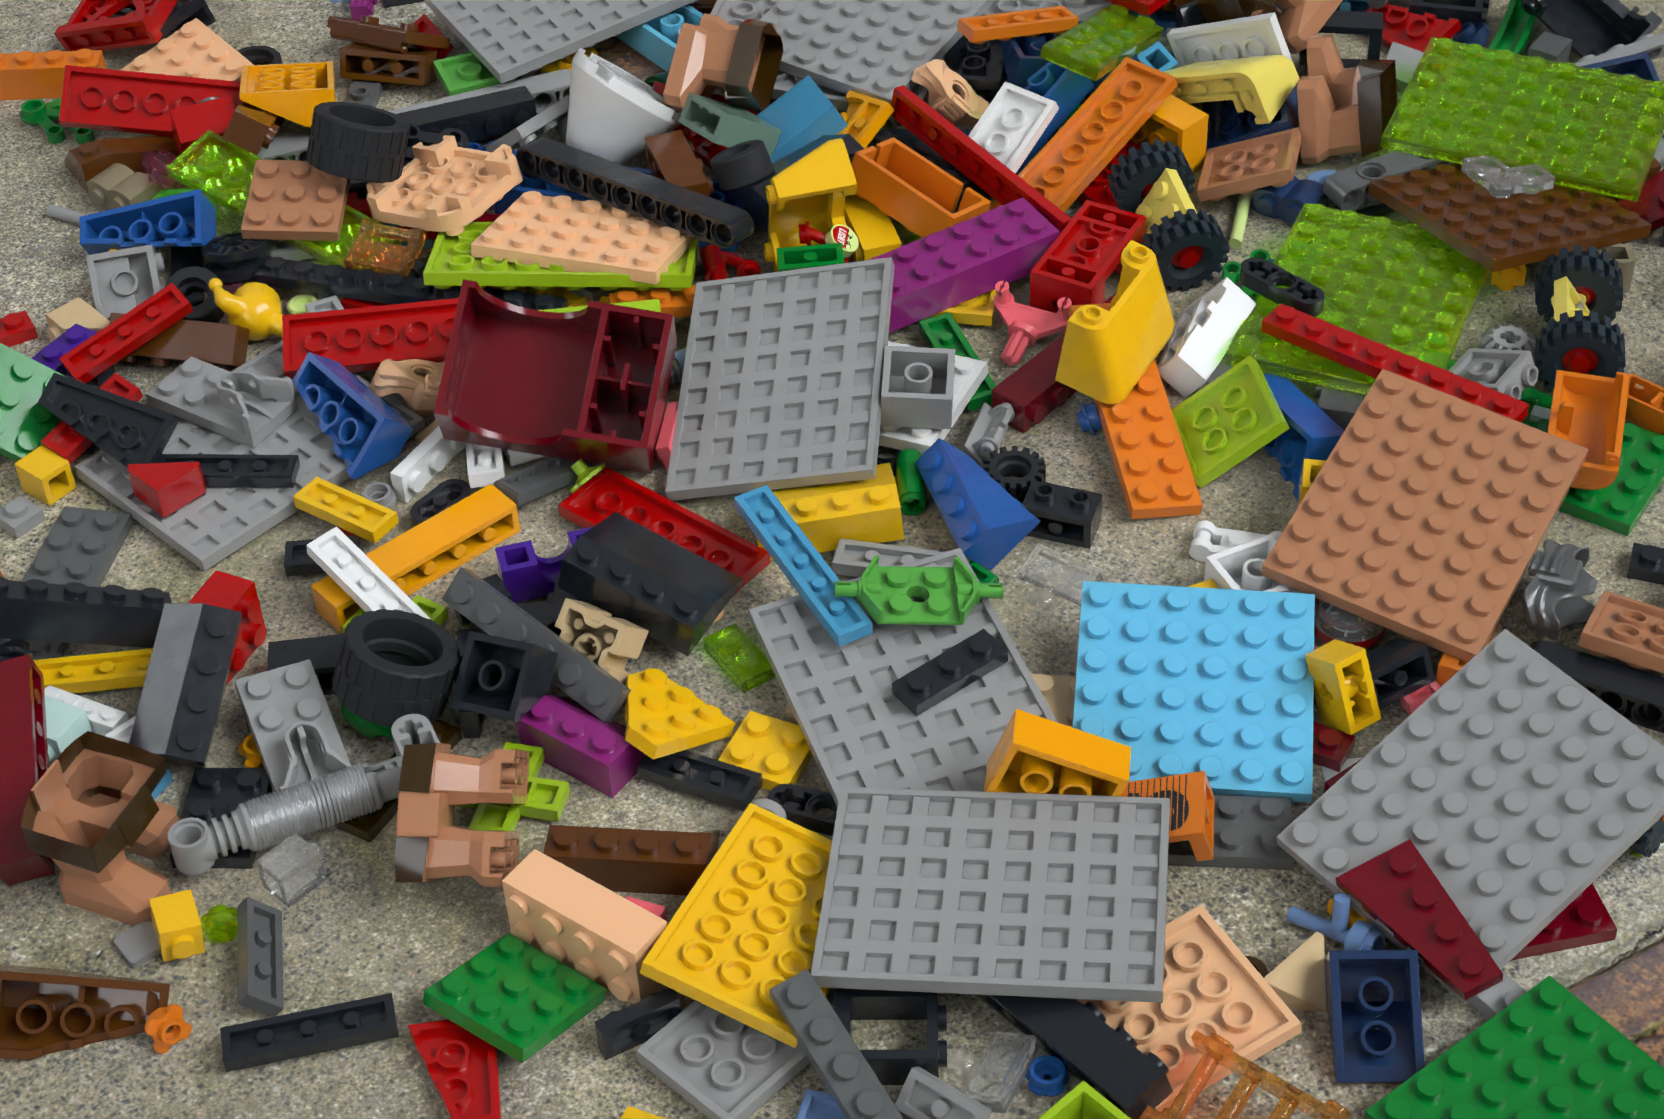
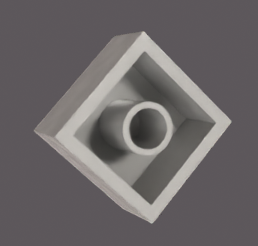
M885 346L880 426L951 429L955 349Z

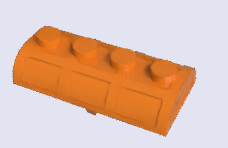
M1557 370L1547 433L1589 449L1587 457L1571 485L1572 488L1602 489L1612 484L1618 475L1630 376L1626 373L1616 372L1615 378L1562 370Z

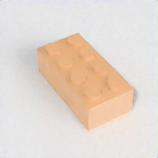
M533 849L502 880L512 935L602 985L621 1001H629L635 1004L646 996L657 993L663 986V984L640 974L643 960L666 928V920L536 849Z

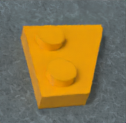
M849 90L846 95V99L849 102L847 112L840 114L848 126L837 135L850 134L865 149L880 128L885 125L894 109L889 102Z

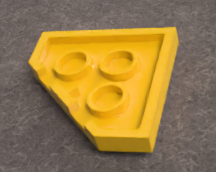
M649 668L627 676L625 686L631 691L625 703V722H627L625 741L653 760L732 736L735 726L734 721L723 715L719 708L708 705L696 697L692 690L682 687L669 679L665 672Z

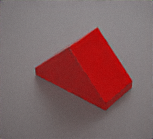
M200 462L128 464L127 470L134 495L163 518L206 492Z

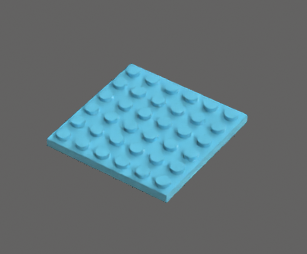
M1083 581L1073 728L1131 747L1129 782L1205 771L1214 795L1291 798L1293 802L1311 803L1313 789L1314 678L1309 673L1305 654L1314 650L1315 594Z

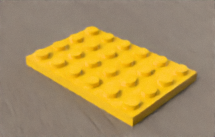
M750 803L643 960L640 974L796 1049L798 1041L769 997V991L774 986L806 969L811 974L832 840ZM819 987L826 997L831 988Z

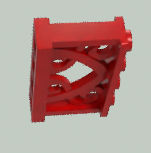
M81 0L66 25L58 26L54 35L66 51H78L80 49L105 51L158 43L163 36L160 29L179 0ZM136 7L135 11L125 16L109 18L121 9Z

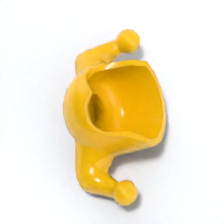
M219 278L209 280L208 287L213 291L216 305L228 314L230 324L250 329L248 340H265L272 335L283 338L282 307L280 297L274 289L266 284L253 282L244 284L234 294H231L222 288L223 283Z

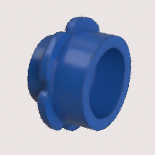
M1095 402L1088 405L1082 403V411L1076 413L1083 432L1090 430L1092 435H1097L1096 431L1103 429L1096 404Z
M1050 1055L1040 1056L1033 1060L1026 1071V1079L1029 1081L1028 1088L1038 1096H1058L1064 1091V1085L1069 1083V1073L1060 1059Z

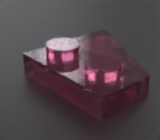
M145 150L141 163L145 167V173L149 174V181L176 188L201 187L203 181L193 174L194 170L191 167L178 163L176 161L177 157L174 154L164 150H159L158 153Z

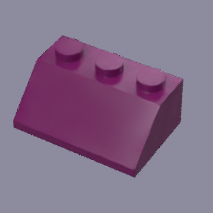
M544 695L517 722L520 744L543 747L545 756L543 762L611 798L638 773L637 767L646 755L625 741L626 726L614 720L612 723L603 722L571 698Z

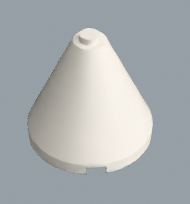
M578 49L572 60L566 145L623 165L646 149L645 137L668 133L681 125L678 122L681 113H676L672 108L663 104V97L652 90L653 87L594 53H591L588 58L584 54L586 52L584 49Z

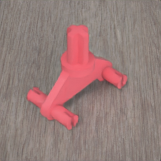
M999 281L995 284L994 306L1000 315V321H1004L1008 327L1009 340L1001 354V360L1007 366L1013 367L1018 365L1027 347L1033 346L1037 339L1061 332V335L1066 332L1069 308L1072 305L1070 298L1067 301L1066 297L1060 298L1057 301L1058 312L1053 313L1016 303L1013 294L1009 291L1008 282L1004 284V281Z

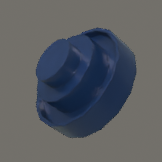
M1483 21L1474 24L1467 22L1452 36L1453 39L1447 45V49L1453 57L1462 56L1465 58L1469 56L1472 59L1474 54L1480 55L1486 49L1485 44L1488 40L1487 37L1490 34V29Z

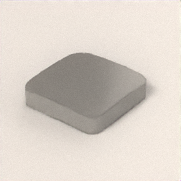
M150 921L141 922L114 939L116 949L133 968L161 954L155 931Z

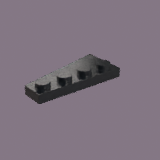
M55 372L38 401L45 410L126 468H128V464L157 463L179 422L174 415Z

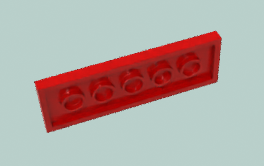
M65 65L59 124L65 127L173 137L170 110L196 104L205 98H221L230 95L236 109L238 105L242 106L244 102L240 100L239 95L241 82Z
M459 298L282 315L284 376L293 379L308 352L337 361L351 373L377 370L381 362L389 358L393 361L419 359L436 363L444 362Z
M608 467L602 469L558 505L560 516L584 529L594 527L614 512L619 513L743 578V582L735 594L771 563L770 554L763 548Z

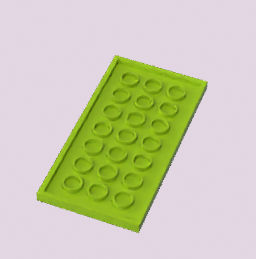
M471 222L464 226L465 230L459 235L448 236L445 231L438 233L423 272L424 285H434L438 289L462 286L464 279L476 281L481 288L500 286L507 290L516 289L520 286H533L538 290H547L552 287H567L570 290L600 287L603 290L610 291L616 290L619 287H633L638 291H647L652 288H667L671 291H681L686 288H692L700 240L695 238L690 243V247L675 264L673 261L668 266V272L660 274V281L656 285L631 281L630 275L571 272L564 271V266L549 264L550 268L540 267L537 262L525 265L518 263V260H514V263L508 262L507 258H503V261L493 260V256H486L484 258L472 257L471 244L493 222Z

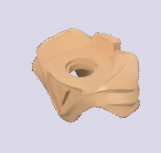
M934 59L914 69L911 80L924 86L929 91L928 105L953 125H965L972 131L990 105L989 102L977 95L962 76L949 69L945 61L941 59Z
M386 359L377 368L370 388L380 398L390 394H399L404 398L410 410L421 417H428L435 409L445 361L436 363L419 359L403 361Z

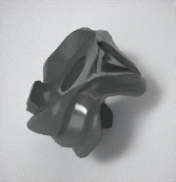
M1546 540L1543 545L1544 552L1537 550L1528 568L1529 575L1534 577L1523 592L1524 620L1529 630H1536L1541 637L1557 640L1561 629L1587 623L1595 607L1582 596L1593 594L1598 581L1583 569L1589 560L1588 546L1578 548L1573 544L1561 545L1553 540Z

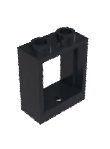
M1410 0L1409 12L1424 15L1425 12L1435 14L1437 19L1448 21L1450 18L1460 20L1461 26L1467 22L1474 24L1483 21L1486 23L1490 0Z
M1335 10L1318 33L1368 35L1365 59H1379L1383 33V13ZM1307 48L1299 53V65H1304V76H1308ZM1341 59L1344 68H1355L1361 59Z
M834 988L833 1009L851 1037L852 1020H927V1050H860L882 1085H904L912 1067H921L939 1078L938 1067H947V1040H938V1032H947L946 1005H938V993Z

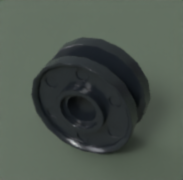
M241 232L215 237L205 246H201L202 258L210 261L205 265V268L214 273L221 282H239L255 278L254 273L271 257L269 254L264 253L269 249L268 239H243Z

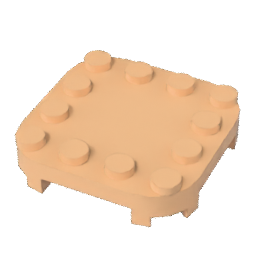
M444 135L443 141L438 144L423 146L422 142H419L411 147L415 158L403 167L402 176L399 179L384 183L369 182L366 185L368 191L367 201L373 220L376 222H386L401 227L407 226L422 229L423 231H445L448 236H456L465 230L464 226L481 217L488 208L497 201H500L514 186L520 184L523 178L511 146L502 144L494 152H486L458 147L455 136Z

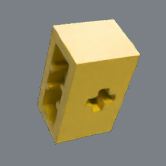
M1334 639L1305 654L1309 673L1314 678V695L1321 724L1353 735L1381 719L1365 648Z

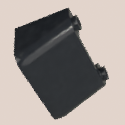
M1521 0V6L1526 13L1534 15L1554 34L1572 39L1571 49L1581 58L1591 54L1597 56L1606 53L1611 47L1618 44L1626 46L1634 43L1640 37L1651 34L1663 21L1653 11L1646 16L1637 14L1640 10L1637 6L1630 11L1619 0Z

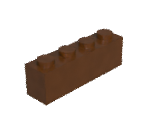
M111 312L109 324L124 314ZM181 319L119 362L138 364L139 358L149 359L150 365L169 367L170 361L183 364L192 356L231 372L233 368L246 363L250 329L232 324Z
M550 825L543 854L613 892L687 896L717 853L720 829L696 833Z

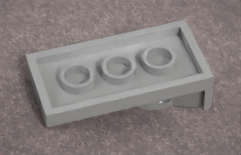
M569 95L485 147L486 150L494 152L502 144L511 146L512 152L513 150L516 151L553 127L562 141L566 142Z
M192 356L146 394L149 405L252 448H255L298 410L293 382L289 377L258 376L253 372L244 370L229 372Z
M310 659L235 680L238 698L273 792H276V790L280 791V789L283 790L284 787L288 788V786L299 785L300 782H309L310 779L314 781L315 777L319 780V776L323 777L324 774L327 775V773L338 772L339 769L342 770L343 768L346 769V767L354 766L350 764Z

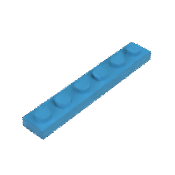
M767 485L734 497V505L737 512L838 647L873 634L871 620L853 597H834V581H840Z

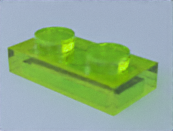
M736 623L703 638L706 652L743 693L776 678L768 659Z

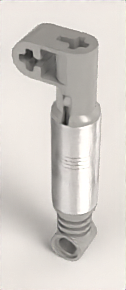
M407 714L398 718L393 723L391 731L396 757L372 765L367 762L354 764L350 768L346 767V769H339L338 772L327 773L323 777L319 776V780L315 777L314 781L310 779L309 782H300L299 785L288 786V788L284 787L283 790H276L272 794L268 793V795H261L260 798L249 799L248 802L239 803L236 810L230 812V818H227L226 814L220 815L221 821H217L216 817L210 818L211 824L207 825L206 820L203 821L193 817L175 822L167 834L177 869L187 875L201 874L214 865L215 860L218 859V853L225 857L228 856L227 850L231 849L234 854L238 852L237 847L241 846L242 850L262 851L263 848L274 847L275 844L278 845V843L282 844L286 840H293L294 837L298 838V836L309 835L310 832L321 831L326 826H334L335 823L339 825L340 822H348L349 819H356L360 815L363 816L364 814H371L372 811L380 810L385 802L398 798L404 746L440 743L430 721L421 714Z

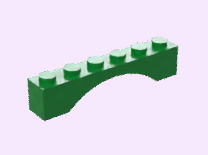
M1510 0L1503 21L1492 43L1482 55L1474 54L1465 68L1461 101L1469 102L1475 106H1485L1490 76L1507 70H1513L1542 22L1534 15H1529L1523 10L1521 0Z

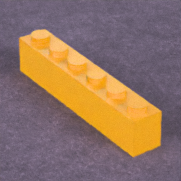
M489 484L367 553L366 556L409 596L520 532L517 504L495 486ZM328 575L311 585L316 611L340 634H343L342 626L361 607Z

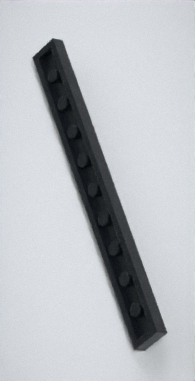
M269 257L254 273L255 282L266 284L273 288L329 296L336 295L337 297L385 304L459 298L461 286L438 289L434 285H424V278L402 276L397 273L372 272L368 269L343 268L339 265L315 264L310 261L286 260L282 257ZM489 286L482 288L500 300L528 309L545 310L568 307L567 299L553 297L548 294L536 295L523 293L519 290L493 289Z

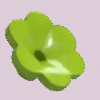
M582 459L573 464L571 469L578 477L574 486L570 489L571 493L575 492L605 468L606 464L602 463L599 466L588 467Z

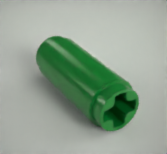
M914 449L901 451L896 459V481L901 512L908 516L921 514L926 505L925 481L915 463L921 457V454Z

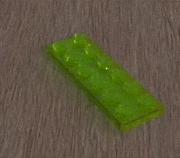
M1109 5L1043 45L1040 57L1097 81L1115 69L1125 57L1132 58L1159 40L1163 28L1155 25V21L1149 17H1136L1129 14L1128 9L1123 6Z

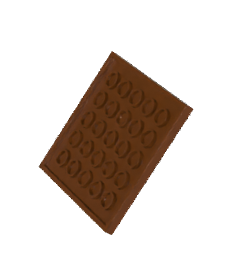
M1514 149L1511 153L1503 155L1489 154L1486 158L1477 160L1465 159L1462 160V163L1452 165L1440 164L1433 169L1412 170L1410 173L1400 176L1387 175L1384 179L1370 181L1368 194L1490 272L1547 260V257L1552 253L1558 257L1559 249L1565 247L1568 252L1574 251V246L1581 245L1582 251H1588L1589 246L1601 248L1649 237L1652 224L1640 218L1638 213L1624 209L1615 200L1605 198L1595 192L1593 187L1581 184L1574 180L1572 175L1562 173L1552 167L1551 163L1536 158L1526 149Z

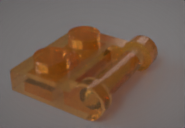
M365 218L360 224L358 236L343 260L345 267L408 276L425 246L427 239L426 230L416 227L409 230L377 224L375 220ZM374 237L407 242L408 245H396L373 239Z

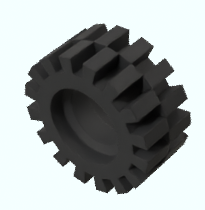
M1006 446L1001 447L999 454L993 450L990 452V457L986 456L983 460L982 468L990 474L991 478L1000 483L1012 497L1021 503L1024 501L1032 480L1046 482L1045 461L1043 458L1039 459V454L1036 451L1030 454L1029 448L1024 447L1022 451H1018V446H1012V450L1007 451ZM1016 476L1021 478L1011 479L1006 477Z

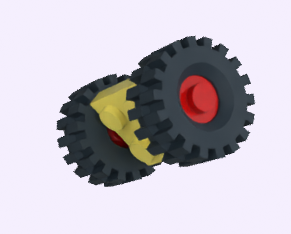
M1154 140L1153 145H1149L1147 141L1141 143V148L1137 150L1134 146L1128 149L1130 154L1127 156L1121 154L1117 158L1119 165L1113 164L1110 169L1112 174H1108V181L1110 183L1108 185L1118 208L1147 217L1146 233L1143 236L1144 243H1141V245L1148 247L1156 255L1164 287H1167L1169 292H1176L1177 287H1180L1182 292L1189 291V286L1191 285L1198 288L1202 286L1200 282L1204 279L1209 282L1214 278L1213 272L1220 273L1223 269L1221 263H1227L1228 261L1226 253H1230L1229 246L1223 232L1212 214L1207 215L1206 211L1201 209L1198 213L1196 212L1188 193L1193 194L1195 177L1179 146H1174L1170 141H1166L1163 145L1161 140Z
M1581 245L1574 246V251L1568 252L1566 247L1559 249V256L1556 257L1553 253L1547 257V264L1542 262L1539 266V273H1536L1535 304L1537 305L1539 315H1544L1547 329L1542 327L1539 331V338H1536L1535 366L1538 369L1539 382L1544 381V388L1549 392L1554 388L1557 370L1615 378L1616 372L1624 373V367H1626L1625 338L1621 334L1617 323L1611 326V322L1616 318V311L1620 312L1622 308L1623 274L1621 268L1618 269L1616 259L1613 258L1609 261V253L1604 250L1598 255L1596 247L1589 246L1588 251H1582Z

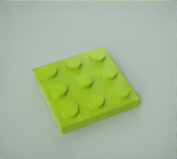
M1251 355L1172 409L1195 483L1201 489L1290 429L1258 362Z

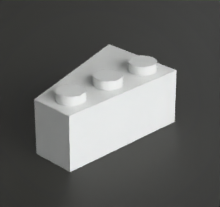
M1226 277L1182 310L1157 368L1160 376L1184 398L1194 391H1199L1205 387L1207 380L1219 365L1256 303Z

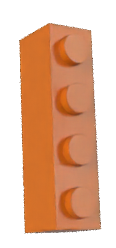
M80 49L78 51L51 50L49 52L35 53L22 51L9 54L0 52V100L62 97L65 65L107 69L102 50Z

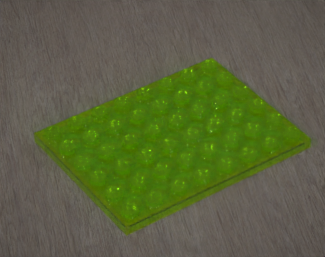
M1432 37L1381 137L1380 147L1638 202L1664 134V81H1651L1634 75L1607 72L1600 68L1590 69L1576 66L1570 62L1560 63L1545 60L1539 56H1525L1515 54L1509 50H1495L1482 47L1479 44H1465L1448 38Z
M1304 203L1273 264L1323 290L1325 294L1323 312L1316 316V318L1323 319L1330 324L1352 331L1362 337L1382 343L1387 347L1446 370L1489 273V270L1415 223H1404L1389 220L1386 217H1373L1358 214L1351 210L1343 211L1328 208L1321 204ZM1276 286L1277 288H1289L1286 286ZM1257 293L1253 300L1256 303L1248 318L1242 321L1226 351L1225 364L1235 366L1251 355L1258 362L1263 373L1367 395L1376 380L1375 378L1262 332V320L1278 304Z

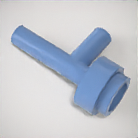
M1344 893L1334 895L1331 921L1296 906H1292L1287 913V921L1313 932L1318 931L1325 937L1344 944L1343 951L1383 950L1385 935L1379 932V928L1376 925L1359 919L1353 924L1351 929L1348 928L1351 897Z

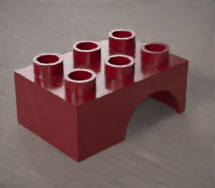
M463 279L434 409V416L444 439L548 457H558L571 461L582 459L584 462H590L595 465L605 463L607 467L651 474L677 346L674 315L590 300L586 308L576 312L556 313L538 311L500 300L484 291L476 281Z

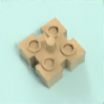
M565 598L555 623V627L562 630L559 637L625 685L627 676L632 674L624 670L628 659H638L649 631L627 620L611 617V613L590 603Z

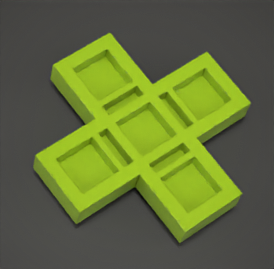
M506 742L503 750H525L529 752L526 804L476 803L455 805L476 809L468 827L470 829L515 831L520 816L559 822L571 792L569 782L537 777L545 759L543 747Z

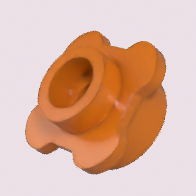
M171 1004L168 1007L156 1009L149 1015L146 1021L144 1031L153 1039V1049L157 1053L163 1054L168 1052L171 1045L188 1038L191 1033L192 1027L188 1022L184 1021L182 1017L183 1008L178 1004Z

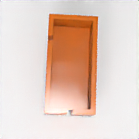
M894 137L876 144V147L870 146L854 154L851 166L857 182L856 195L861 199L869 201L878 207L883 214L891 216L903 224L908 231L916 233L922 238L981 215L989 210L991 201L968 187L964 191L958 211L954 213L964 183Z

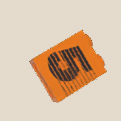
M1205 771L1137 780L1127 784L1121 796L1170 798L1169 843L1189 840L1197 862L1213 860L1215 797Z

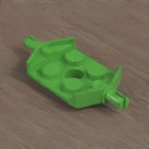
M875 555L862 574L861 580H857V582L834 581V597H857V603H862L877 624L963 625L975 604H979L980 598L1003 599V583H980V581H976V577L959 557H954L953 567L878 566L879 556ZM910 597H921L925 601L914 602Z

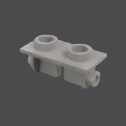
M986 402L983 403L962 446L981 466L986 456L990 457V452L993 450L998 452L999 446L1009 427L1008 423L1015 416L1012 405L1002 403L992 409Z

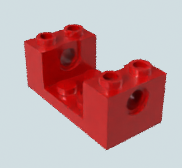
M1086 200L1030 271V306L1057 313V301L1062 297H1066V301L1070 298L1072 305L1104 303L1105 281L1112 272L1121 274L1123 267L1120 260L1121 254L1130 240L1139 244L1144 243L1143 236L1146 233L1147 217Z

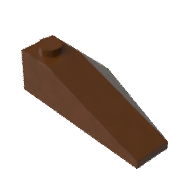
M158 135L85 142L79 147L68 151L64 164L88 193L86 182L114 163L123 164L134 172L146 174L178 162L180 157L174 138L172 136Z
M0 964V1058L30 1060L63 1050L84 1047L88 1044L145 1032L144 1026L149 1015L158 1008L168 1007L170 983L50 968Z

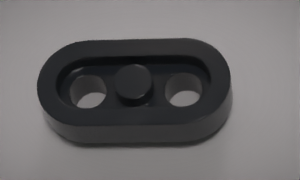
M449 479L440 483L411 507L410 514L413 527L470 496V485L461 479Z

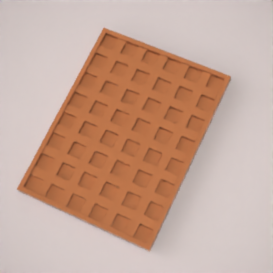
M1382 369L1263 563L1261 575L1303 593L1315 594L1317 599L1469 662L1486 646L1580 471L1589 449Z

